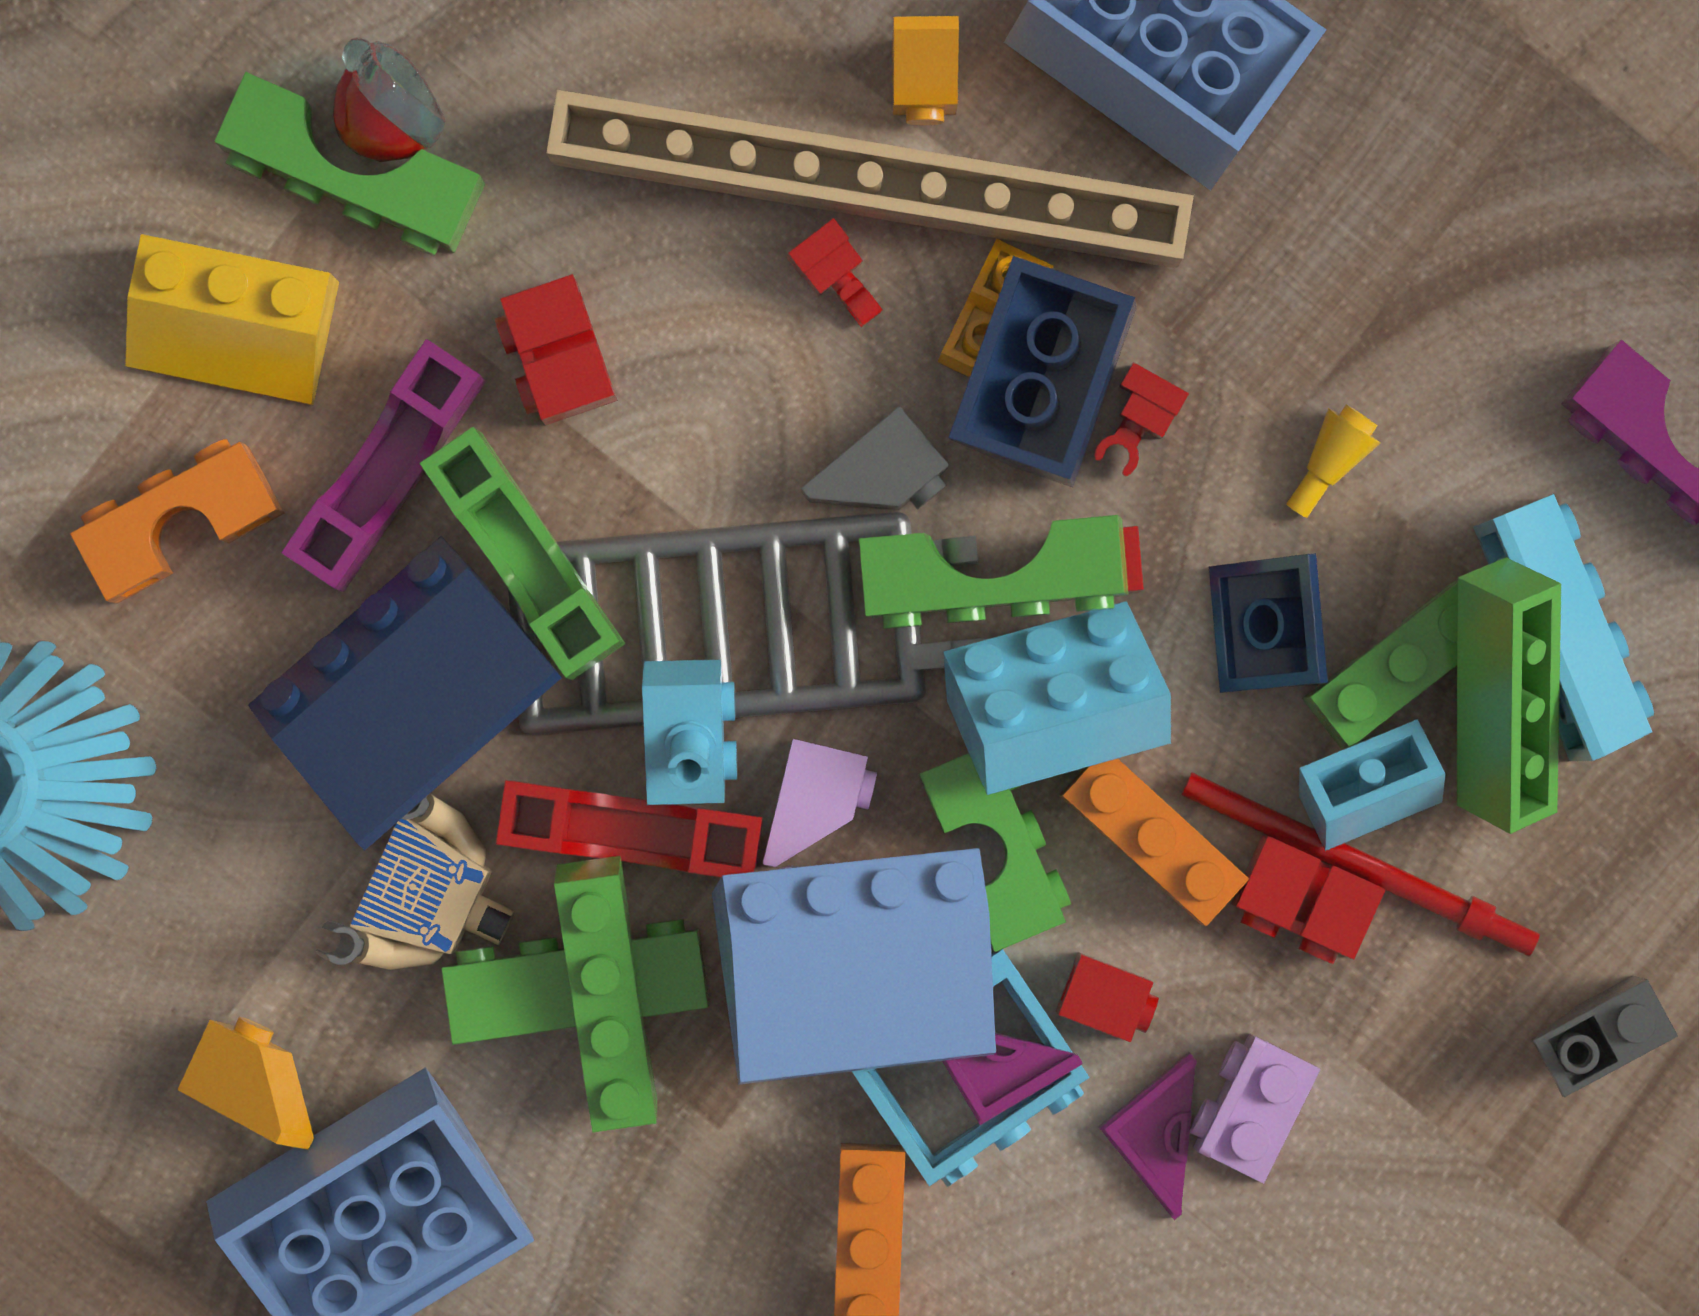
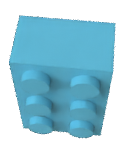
M1127 601L1114 604V609L1081 613L943 652L947 703L987 795L1171 744V693Z

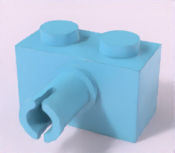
M721 660L644 661L642 698L647 805L724 803L725 780H737L736 741H724L723 721H735L734 682H722Z

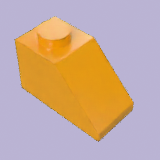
M906 16L893 18V115H906L907 124L938 125L944 123V115H956L958 106L959 16Z
M238 1017L235 1025L209 1020L178 1087V1091L276 1144L309 1150L314 1136L292 1053L270 1042L274 1034L272 1030L247 1018Z

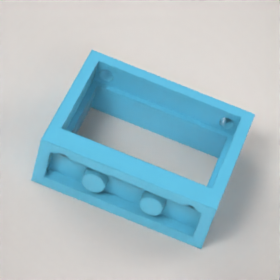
M1004 950L991 952L993 987L1002 982L1045 1046L1072 1052ZM1081 1065L982 1125L976 1124L935 1153H932L876 1069L852 1071L927 1184L931 1186L942 1179L946 1187L977 1168L978 1164L973 1157L991 1144L995 1143L999 1151L1030 1132L1031 1128L1026 1122L1029 1118L1046 1107L1054 1115L1084 1095L1079 1085L1090 1078Z

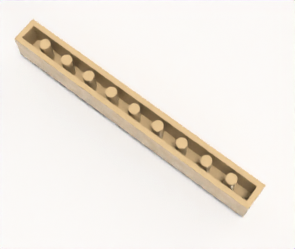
M557 90L546 152L551 164L1171 268H1178L1184 258L1194 195Z

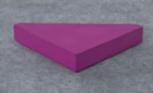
M995 1033L996 1053L994 1055L942 1061L980 1125L1083 1064L1077 1053Z
M1189 1052L1098 1126L1174 1220L1182 1215L1194 1075L1197 1064L1196 1059Z

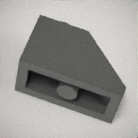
M899 406L801 488V492L811 503L900 510L910 501L918 510L946 486L939 476L948 469L949 464Z

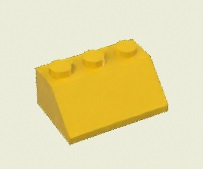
M141 234L127 297L125 366L314 405L339 281L329 272Z

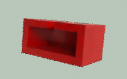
M573 274L500 298L505 315L494 318L506 354L518 351L526 375L515 378V382L527 415L538 411L542 422L545 425H549L618 401L578 283Z
M1262 835L1245 871V875L1249 880L1236 893L1231 905L1245 911L1240 923L1273 938L1276 937L1280 927L1303 937L1298 948L1299 950L1334 965L1338 954L1353 960L1355 959L1386 889L1334 865L1325 864L1320 859L1270 836Z

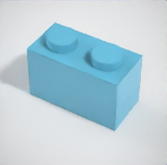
M1418 719L1299 768V798L1325 851L1440 804L1443 801L1445 772Z

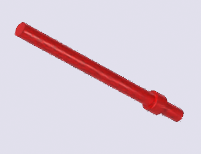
M1191 772L1181 793L1182 796L1457 923L1456 930L1479 941L1485 936L1528 957L1531 956L1538 943L1539 933L1496 914V906L1473 895L1469 900H1466L1346 843L1325 851L1314 828Z

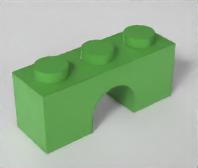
M1458 580L1451 582L1402 620L1403 623L1368 651L1351 660L1331 675L1327 683L1320 684L1302 698L1341 749L1355 745L1457 665Z
M969 753L920 773L919 777L943 833L966 824L978 823L993 829L1003 843L1005 851L1003 866L998 875L985 884L989 907L992 950L997 952L1066 923L1061 908L1071 905V901L1057 869L1045 873L1036 849L1046 846L1038 822L1032 810L1020 814L1011 793L1012 790L1021 786L987 795Z

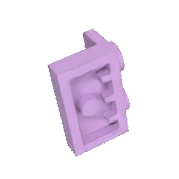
M1250 1033L1244 1045L1234 1041L1218 1073L1219 1076L1227 1080L1216 1102L1206 1098L1192 1123L1190 1133L1198 1136L1193 1148L1198 1153L1208 1158L1211 1157L1264 1184L1321 1069Z

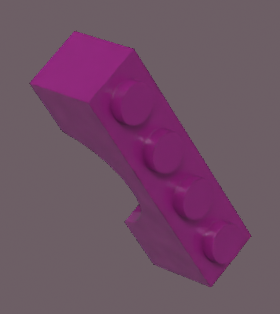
M425 339L390 391L387 403L377 423L356 456L337 481L316 500L281 553L334 589L344 592L424 475L425 471L420 462L443 447L485 385L486 381L482 376L428 339Z
M1621 339L1608 347L1562 402V405L1572 413L1568 421L1581 435L1593 443L1598 444L1601 439H1604L1622 454L1617 462L1629 475L1645 485L1652 479L1671 495L1666 501L1667 505L1685 521L1696 526L1699 523V468L1688 462L1678 452L1669 437L1665 423V399L1671 380Z

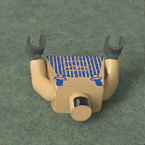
M429 794L396 823L350 924V927L359 931L356 933L353 929L335 921H327L322 928L339 933L341 937L340 944L332 952L317 949V955L337 965H345L353 961L358 964L396 970L432 965L441 958L443 953L452 954L456 952L465 931L499 945L509 927L515 910L482 896L492 870L484 865L486 848L463 813Z

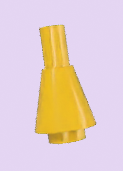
M1347 404L1340 414L1328 408L1307 465L1309 471L1286 505L1303 517L1308 518L1329 485H1335L1381 444L1380 441L1372 436L1378 425Z

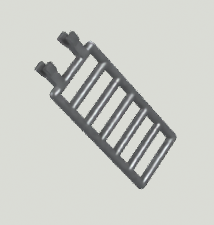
M902 512L557 542L597 603L598 593L595 564L633 561L642 673L644 661H667L658 558L696 555L705 660H721L722 682H733L722 553L760 550L771 689L735 692V718L916 702L925 693L923 670L945 668L944 651L985 640V638L921 644L920 626L894 628L898 678L860 681L848 542L859 541V538L912 534L910 519ZM976 536L933 540L940 554L951 566L978 564ZM823 544L835 684L797 687L785 547ZM508 589L511 616L538 647L537 635L530 627L523 611ZM603 660L579 675L580 706L543 709V697L541 696L519 715L520 728L528 735L644 726L643 700L607 703Z

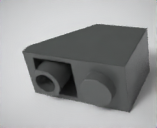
M1631 976L1577 1005L1534 1037L1532 1041L1562 1097H1566L1678 1037L1648 979Z

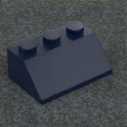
M1013 256L948 438L1009 466L1073 488L1136 311L1135 297Z

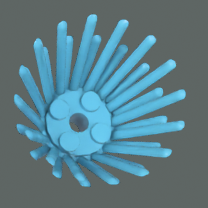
M39 641L0 686V906L14 927L20 931L34 929L35 926L32 920L42 918L45 912L6 862L69 914L77 915L84 912L88 907L77 895L86 893L90 889L91 883L39 846L114 880H120L127 874L129 866L96 850L108 854H116L122 847V839L68 819L139 831H147L152 824V815L150 813L91 803H132L136 797V790L133 785L83 782L154 775L156 763L152 757L76 762L128 749L130 740L123 731L101 736L97 735L140 720V714L136 707L128 704L50 731L105 700L102 690L96 686H91L104 677L105 672L101 667L95 664L87 665L19 711L64 664L61 658L51 655L56 645L48 641ZM0 643V672L11 653L12 645L10 643Z

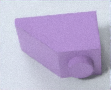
M793 739L763 860L764 865L776 867L853 820L856 807L869 809L877 772L865 770L868 757Z

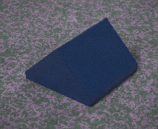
M1316 553L1209 566L1220 693L1317 685L1328 682Z

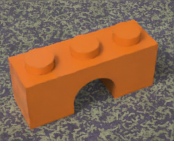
M228 439L220 440L193 456L197 463L194 467L177 476H174L171 469L160 472L137 486L141 494L140 496L121 506H118L115 500L107 501L81 516L84 526L71 532L70 535L106 601L118 604L173 574L161 550V535L167 522L181 512L189 510L202 512L210 521L219 540L231 543L285 514L249 446L242 442L231 446Z
M1118 758L1083 768L1059 795L1099 833L1133 860L1152 878L1158 887L1203 926H1207L1249 880L1241 870Z
M841 1143L834 1316H899L905 1150L902 1145Z

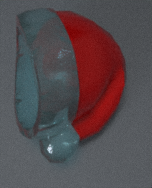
M358 37L351 39L344 46L342 59L346 69L336 86L333 117L338 137L357 155L378 162L409 159L421 149L432 148L443 132L445 118L435 96L421 73L402 52L389 44L379 41L370 43L367 39Z

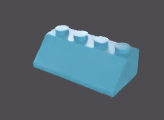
M1553 494L1474 526V531L1488 565L1507 557L1562 583L1559 736L1569 761H1594L1650 734L1652 730L1647 718L1654 716L1650 697L1641 681L1638 680L1632 683L1623 662V659L1630 655L1627 642L1618 624L1615 621L1607 623L1598 600L1605 597L1604 587L1593 564L1589 562L1583 565L1574 543L1575 540L1581 537L1580 530L1568 504L1558 505Z

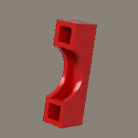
M505 780L496 844L594 858L621 856V861L722 877V875L756 871L763 817L679 804L647 805V800Z

